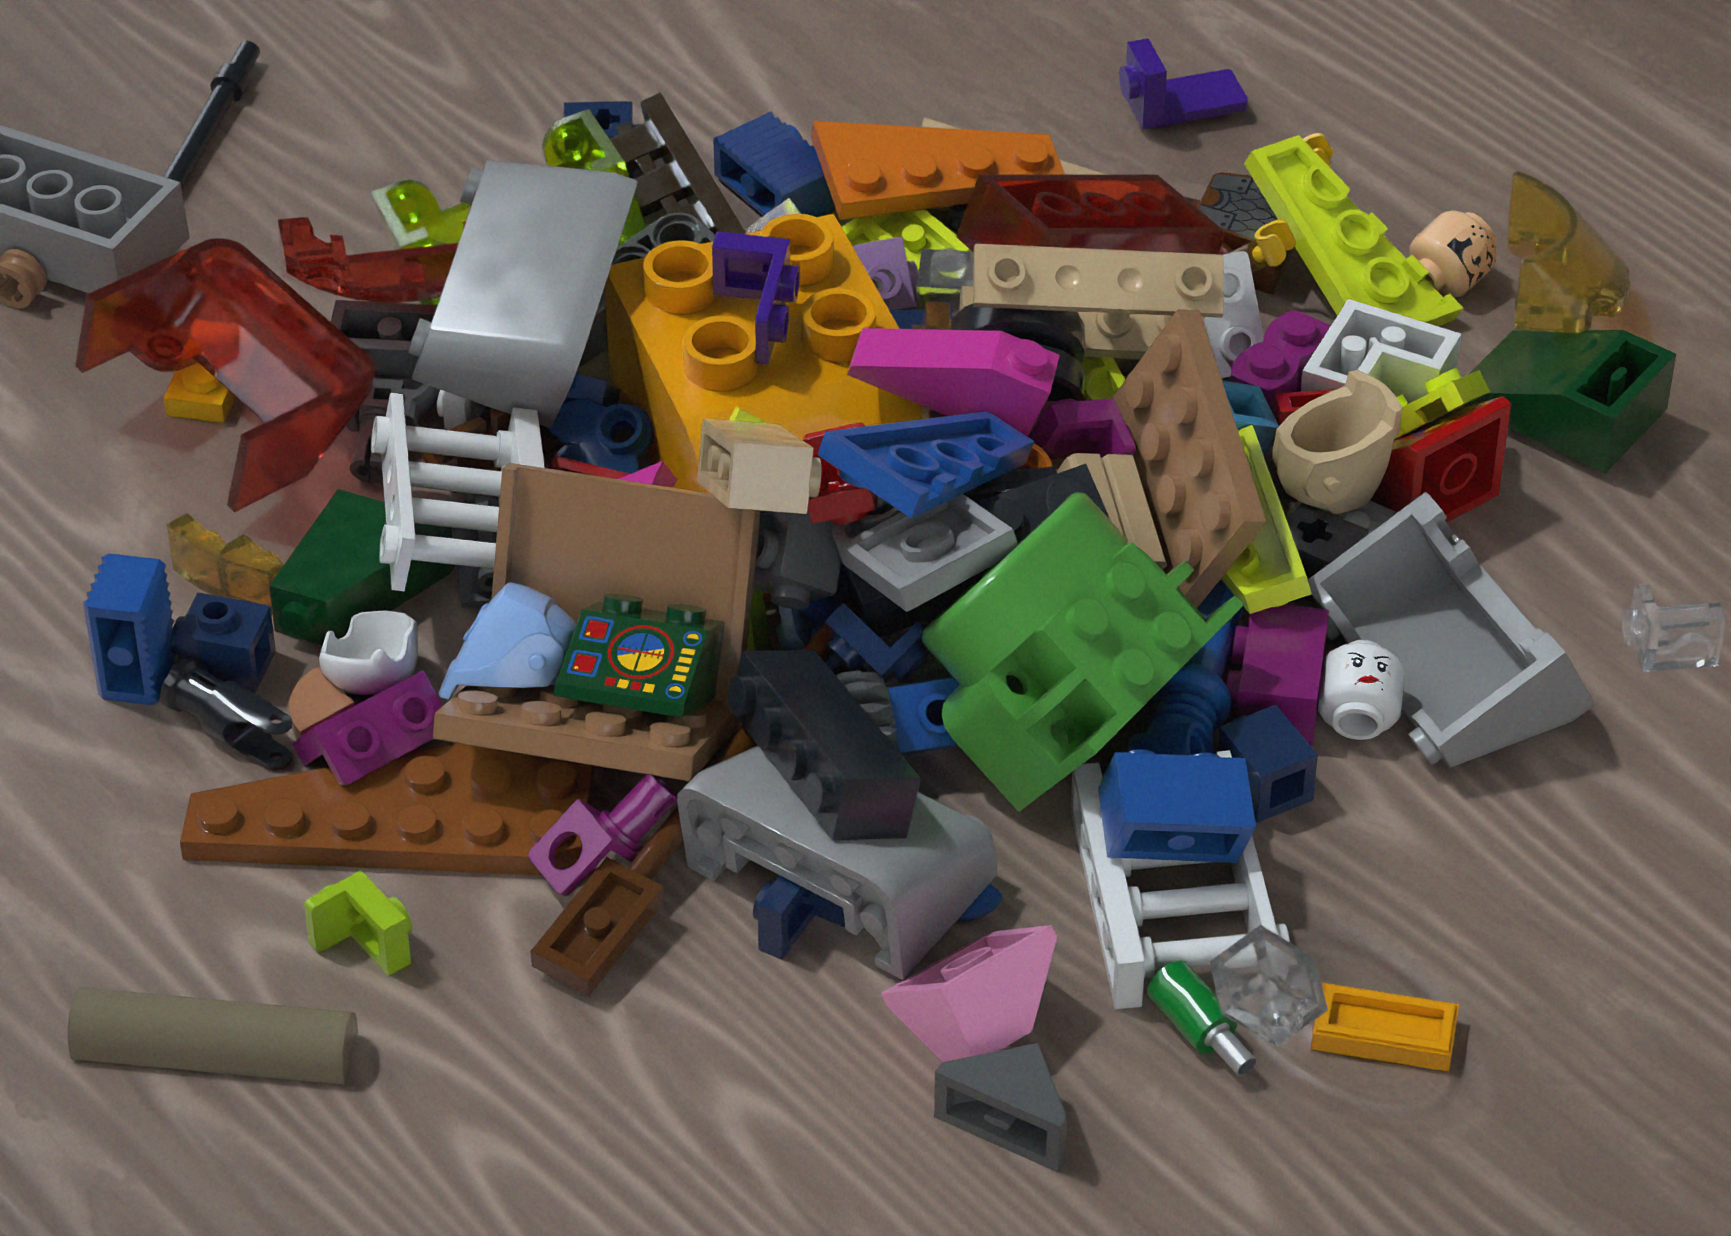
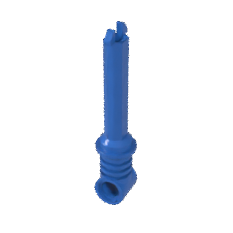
M1220 579L1197 609L1206 618L1235 595ZM1244 606L1151 698L1154 711L1147 732L1133 735L1129 741L1127 752L1132 750H1149L1155 754L1186 756L1198 753L1215 754L1212 742L1216 729L1228 719L1232 704L1229 689L1222 681V676L1234 642L1236 625L1239 626Z

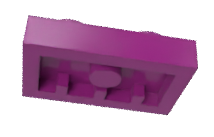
M422 670L315 726L294 741L292 745L304 766L324 756L338 783L341 786H347L433 740L435 713L443 705L425 672Z

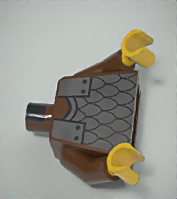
M1315 133L1305 137L1303 140L1331 168L1330 159L1333 156V149L1325 136L1321 133ZM1219 172L1212 176L1201 200L1170 194L1165 206L1163 227L1190 233L1189 253L1224 255L1245 251L1249 256L1255 289L1274 294L1294 251L1296 240L1287 222L1277 219L1252 176Z

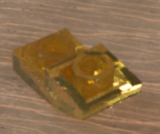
M188 513L167 523L172 566L175 572L207 594L270 605L271 607L269 584L283 566L282 561L271 550L264 551L246 534L226 544L215 530L210 529L207 531Z

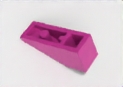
M863 328L858 337L847 375L946 416L989 411L1028 437L1051 392L1060 355L1044 349L1034 341L1020 339L1003 331Z

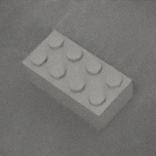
M0 125V257L9 249L25 251L42 265L48 280L124 305L190 238L180 182Z

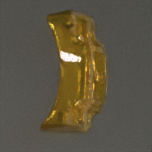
M1520 171L1514 172L1506 234L1507 245L1519 247L1520 241L1535 242V255L1522 259L1520 265L1518 293L1515 298L1514 308L1515 330L1578 333L1591 329L1592 316L1615 317L1627 304L1630 293L1631 280L1629 279V268L1624 260L1563 195L1528 174Z

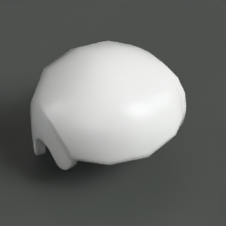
M392 611L361 612L351 618L348 632L343 638L337 639L333 631L326 633L319 656L321 673L331 683L347 693L360 696L378 694L411 677L418 659L417 622L405 613Z

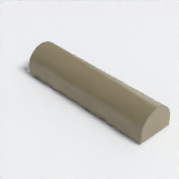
M79 987L76 990L68 1020V1048L70 1059L341 1085H345L358 1035L355 1012Z

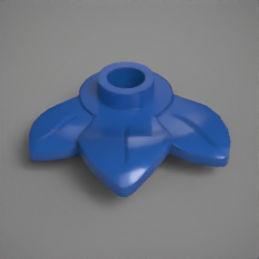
M587 398L562 404L552 428L546 427L556 439L564 444L556 456L628 474L639 471L638 459L649 450L654 438L650 419L641 408L624 403L613 404L605 408L601 404ZM625 429L634 431L633 436L627 441L615 442V438L620 431Z

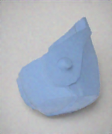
M512 582L507 583L489 603L482 606L471 627L466 631L463 637L465 641L457 658L451 662L440 687V697L451 698L459 685L514 688L555 685L576 623L558 606L555 599L528 586Z

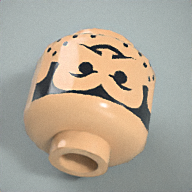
M1447 211L1441 213L1414 238L1409 245V256L1413 254L1429 271L1425 279L1441 295L1446 296L1450 293L1454 298L1461 297L1494 267L1496 263V238L1490 226L1478 215L1470 212Z

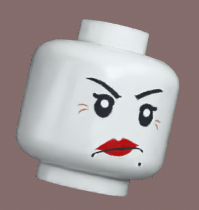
M1369 640L1353 641L1332 650L1323 660L1320 677L1318 711L1323 720L1340 735L1357 740L1372 739L1381 732L1391 728L1401 716L1405 673L1401 661L1388 649Z

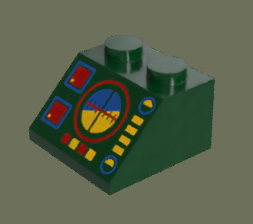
M605 594L603 602L599 601L581 610L555 684L554 696L683 718L715 699L725 622L705 619L706 609L697 606L669 604L667 605V611L661 612L643 609V599L624 594Z

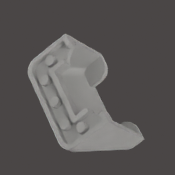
M487 160L483 171L471 167L460 198V202L470 205L438 306L431 322L419 319L408 350L409 354L419 357L411 379L508 414H512L513 407L537 410L539 425L551 429L580 364L638 181L615 172Z
M1425 492L1309 578L1308 583L1312 593L1311 597L1317 604L1313 608L1329 610L1327 639L1330 642L1339 636L1347 644L1357 640H1369L1388 649L1399 658L1405 671L1401 710L1416 727L1408 735L1431 765L1442 759L1451 768L1573 722L1595 706L1563 648L1549 632L1544 633L1540 628L1535 629L1478 563L1463 539L1460 540L1456 534L1452 533L1445 521L1447 517L1443 510Z
M759 746L699 772L678 793L677 797L688 868L714 881L726 868L738 873L749 860H752L843 908L847 931L858 935L865 928L881 947V951L875 956L876 966L902 980L910 974L998 875L996 850L989 828L975 816L963 815L918 792L907 838L832 840Z

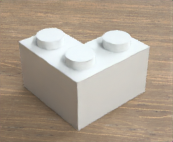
M1348 299L1304 367L1301 392L1332 390L1344 387L1348 373L1360 370L1387 385L1396 397L1403 394L1409 404L1428 394L1424 383L1458 367L1461 333Z

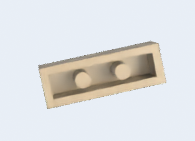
M703 418L697 483L728 508L807 514L809 497H817L820 490L821 460L820 458L813 457L812 446L779 424Z

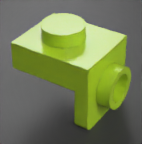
M362 870L336 884L324 887L305 901L304 909L308 941L317 952H322L351 936L388 976L411 964L408 934L413 931V925L406 908L396 897L387 898Z

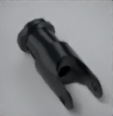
M191 656L179 660L170 669L167 678L161 686L160 698L163 705L177 712L184 710L199 719L202 728L207 733L266 767L278 769L291 763V751L272 738V735L284 734L292 728L293 721L288 714L240 683L220 680L208 672L205 663ZM273 720H279V721H281V722H280V723H272L271 721H273ZM275 756L281 757V759L279 760H273L271 758Z

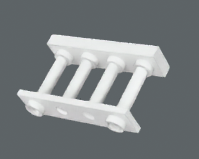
M390 393L386 417L376 416L374 420L371 451L372 453L381 454L387 525H384L382 530L379 557L380 563L390 564L392 590L405 591L411 560L494 569L496 543L415 534L414 523L497 532L499 507L412 497L411 487L498 496V500H500L502 468L507 464L515 463L545 468L537 410L513 407L508 431L499 430L497 436L407 426L405 425L403 394ZM408 451L492 460L495 467L501 468V472L409 461Z
M1230 750L1217 751V755L1220 757L1232 758ZM1099 763L1082 764L1072 771L1070 811L1114 1008L1142 1007L1144 978H1153L1155 970H1161L1166 965L1179 960L1187 962L1190 967L1255 961L1263 994H1277L1280 965L1290 963V940L1285 923L1275 924L1253 836H1251L1237 863H1230L1235 884L1140 893L1138 886H1127L1126 877L1131 876V870L1209 862L1107 858L1098 787L1103 779ZM1242 910L1248 934L1152 943L1150 937H1139L1137 927H1142L1143 920Z

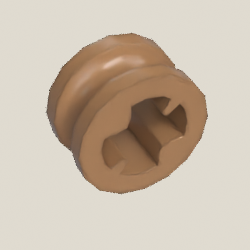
M9 249L0 257V302L15 309H24L32 303L35 295L45 288L47 283L46 272L42 265L27 252Z

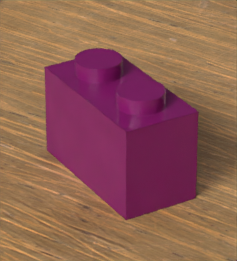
M1282 605L1250 614L1248 627L1236 625L1232 664L1242 665V671L1229 670L1227 688L1232 699L1231 709L1237 710L1236 718L1277 705L1310 746H1313L1320 677L1325 657L1329 610Z

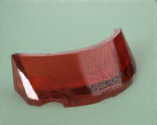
M308 217L278 220L282 277L307 289L351 300L402 303L441 297L459 244L452 243L346 255L343 235H330V243L314 235V228Z

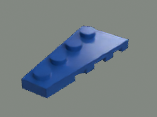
M989 411L826 431L817 455L838 468V474L845 482L870 490L912 519L1008 473L1010 470L1026 464L1034 441Z

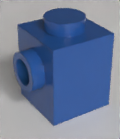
M955 678L888 688L891 706L894 708L898 751L902 756L959 747L945 729L942 718L944 702L960 685Z

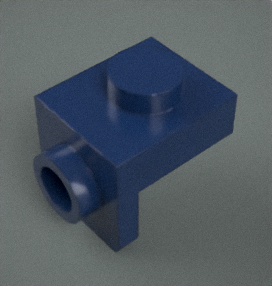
M844 603L825 621L827 633L832 637L826 646L835 657L851 671H856L860 666L864 667L868 672L876 671L884 679L885 683L893 675L900 681L904 680L928 655V652L922 647L924 645L922 634L925 627L919 621L891 648Z
M779 875L774 883L768 881L763 885L754 903L753 917L758 920V950L782 960L814 916L845 927L843 908Z

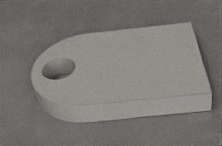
M963 494L912 519L878 496L876 509L869 511L864 518L849 524H834L832 529V535L843 564L906 612L1001 562L1018 546L1013 528Z

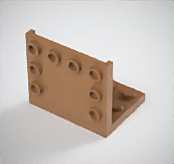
M1178 309L1112 399L1114 398L1125 424L1129 426L1133 435V441L1136 446L1133 458L1167 564L1163 572L1165 574L1169 573L1184 560L1191 565L1194 571L1178 588L1197 608L1267 521L1200 310ZM1046 401V402H1045V404H1044V406H1043V408H1042V410H1041L1039 416L1037 417V419H1036V421H1035V423H1034V425H1033L1031 431L1033 430V428L1035 427V425L1037 424V422H1038L1039 419L1041 418L1043 411L1050 405V403H1054V402H1057V401ZM924 406L921 408L923 419L946 416ZM1066 458L1051 459L1052 467L1058 470Z
M515 463L507 464L502 468L492 599L509 582L528 586L555 599L558 606L576 624L581 610L599 601L603 602L605 594H624L643 599V609L666 612L667 605L684 604L706 609L705 619L725 622L715 699L681 718L554 696L555 685L528 688L466 685L435 713L433 739L691 781L740 727V721L731 712L729 707L728 689L731 679L737 676L742 651L747 650L761 511L728 508L710 493Z

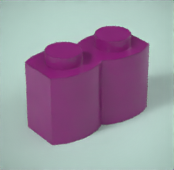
M1297 310L1280 315L1267 327L1263 342L1250 346L1236 358L1231 368L1230 382L1259 386L1276 419L1275 393L1301 392L1303 369L1331 325Z

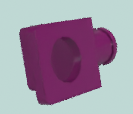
M644 774L640 782L612 812L607 810L600 812L582 800L577 799L532 847L528 857L554 890L566 897L571 894L611 850L632 862L643 849L640 839L673 804L677 803L678 794L660 776ZM579 835L582 841V852L579 859L570 868L564 870L557 869L554 859L556 848L566 837Z

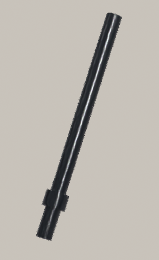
M242 41L230 62L220 66L210 84L212 93L164 173L163 177L180 182L181 189H183L233 101L238 102L250 83L248 74L260 55V49L255 43Z

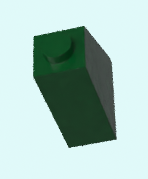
M337 489L269 584L274 631L323 645L328 631H333L337 639L343 638L348 632L351 618L361 612L392 611L450 575L455 565L411 560L405 591L392 590L390 564L380 563L379 557L382 530L384 525H387L385 502ZM414 523L415 534L453 538L452 527Z

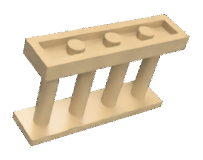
M975 244L973 286H962L960 292V311L972 303L973 307L1076 311L1085 324L1084 357L1141 359L1178 309L1200 310L1204 325L1205 317L1222 318L1224 314V255Z

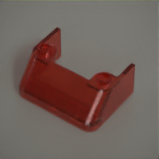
M225 238L205 240L88 293L75 367L82 373L129 351L143 364L159 372L180 371L198 362L265 423L241 434L227 501V506L234 513L309 475L370 395L376 372L373 360L244 245Z

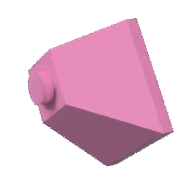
M1052 925L987 932L880 994L886 1006L942 1062L1011 1048L1010 1044L1031 1033L1033 1030L1057 935Z

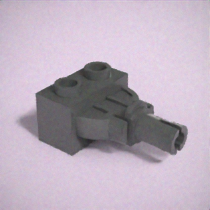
M335 300L325 350L335 393H340L346 405L344 412L346 427L353 432H358L359 430L354 457L350 463V472L358 480L369 482L372 466H376L373 476L374 482L383 481L381 454L372 453L371 439L375 417H386L390 393L403 394L405 425L417 427L419 417L431 409L438 400L440 389L411 379L419 357L408 353L419 319L431 322L438 305Z

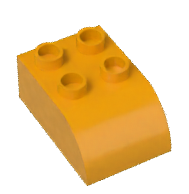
M834 213L820 217L806 214L783 215L768 222L762 230L747 233V235L790 239V265L800 266V287L796 303L786 302V306H789L787 338L785 343L775 342L769 365L756 363L755 318L760 300L713 295V242L699 244L683 240L671 241L653 248L644 258L611 265L605 284L609 377L613 385L621 389L619 397L622 403L635 405L644 410L648 415L654 438L647 454L653 465L663 461L678 479L673 488L710 493L697 483L703 418L729 420L736 406L770 424H779L802 440L809 433L861 422L865 426L923 419L922 405L847 375L858 337L863 328H900ZM763 592L764 602L770 601L771 594Z

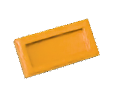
M1322 982L1312 1033L1311 1050L1449 1072L1459 1004Z

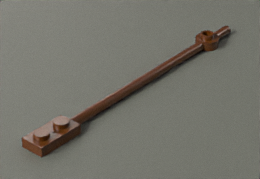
M849 591L837 608L844 603L861 619L852 593ZM825 622L803 650H815L826 663L833 653L826 646L832 637L827 633ZM743 725L708 768L758 746ZM678 805L628 867L608 857L604 859L531 949L532 967L586 996H590L664 902L663 885L652 879L683 842Z

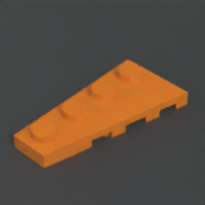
M813 121L811 138L839 220L1063 191L1065 173L1050 134Z

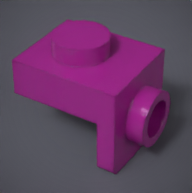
M1114 398L1087 401L1062 399L1050 403L1028 436L1034 441V444L1041 447L1047 453L1050 460L1067 458L1074 453L1100 454V458H1103L1107 454L1134 455L1136 451L1132 432L1129 426L1125 424Z

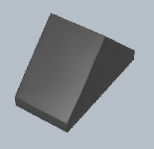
M1038 1043L946 1061L939 1065L935 1071V1118L1055 1172H1059L1065 1163L1067 1116Z

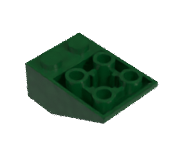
M1512 330L1469 373L1480 370L1490 392L1463 405V407L1503 396L1511 402L1508 428L1606 474L1667 410L1676 353L1625 330Z

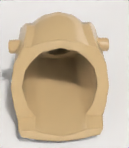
M1360 370L1350 371L1344 387L1308 402L1284 420L1276 430L1272 457L1285 493L1302 503L1328 510L1332 514L1356 510L1367 505L1382 481L1390 460L1394 438L1399 434L1402 407L1395 394L1387 385Z

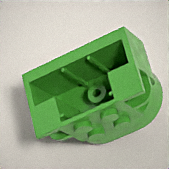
M1075 492L1068 496L1049 517L1001 562L993 565L982 575L981 580H975L924 629L922 634L924 645L960 684L943 704L942 718L945 729L957 745L1018 812L1094 756L1244 605L1235 595L1205 618L1178 588L1194 571L1191 565L1184 560L1169 573L1165 574L1148 554L1134 543L1128 544L1129 540L1092 499L1082 492Z

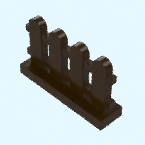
M661 92L640 101L644 124L632 128L629 121L616 127L618 136L583 152H579L577 147L573 146L563 151L565 160L554 165L555 167L615 172L620 175H625L638 169L642 176L634 179L638 181L624 226L662 209L665 215L677 212L690 214L715 235L716 231L747 234ZM661 158L665 165L657 168L653 161ZM686 198L690 206L681 209L678 201ZM644 226L629 234H627L626 230L623 228L618 246L627 241L628 239H630L631 237H633L635 234H637L647 226Z

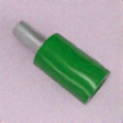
M1174 961L1156 973L1147 987L1148 997L1196 1051L1201 1054L1216 1051L1238 1076L1248 1074L1255 1067L1257 1060L1233 1035L1238 1025V1019L1185 961Z

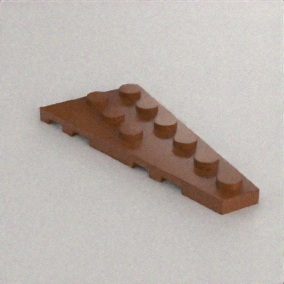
M452 743L411 751L347 786H341L330 767L195 792L190 794L180 839L182 860L542 875L529 859V851L577 799L591 806L596 766L469 744ZM579 835L566 837L556 848L554 859L557 869L564 870L570 868L579 859L582 852V841Z

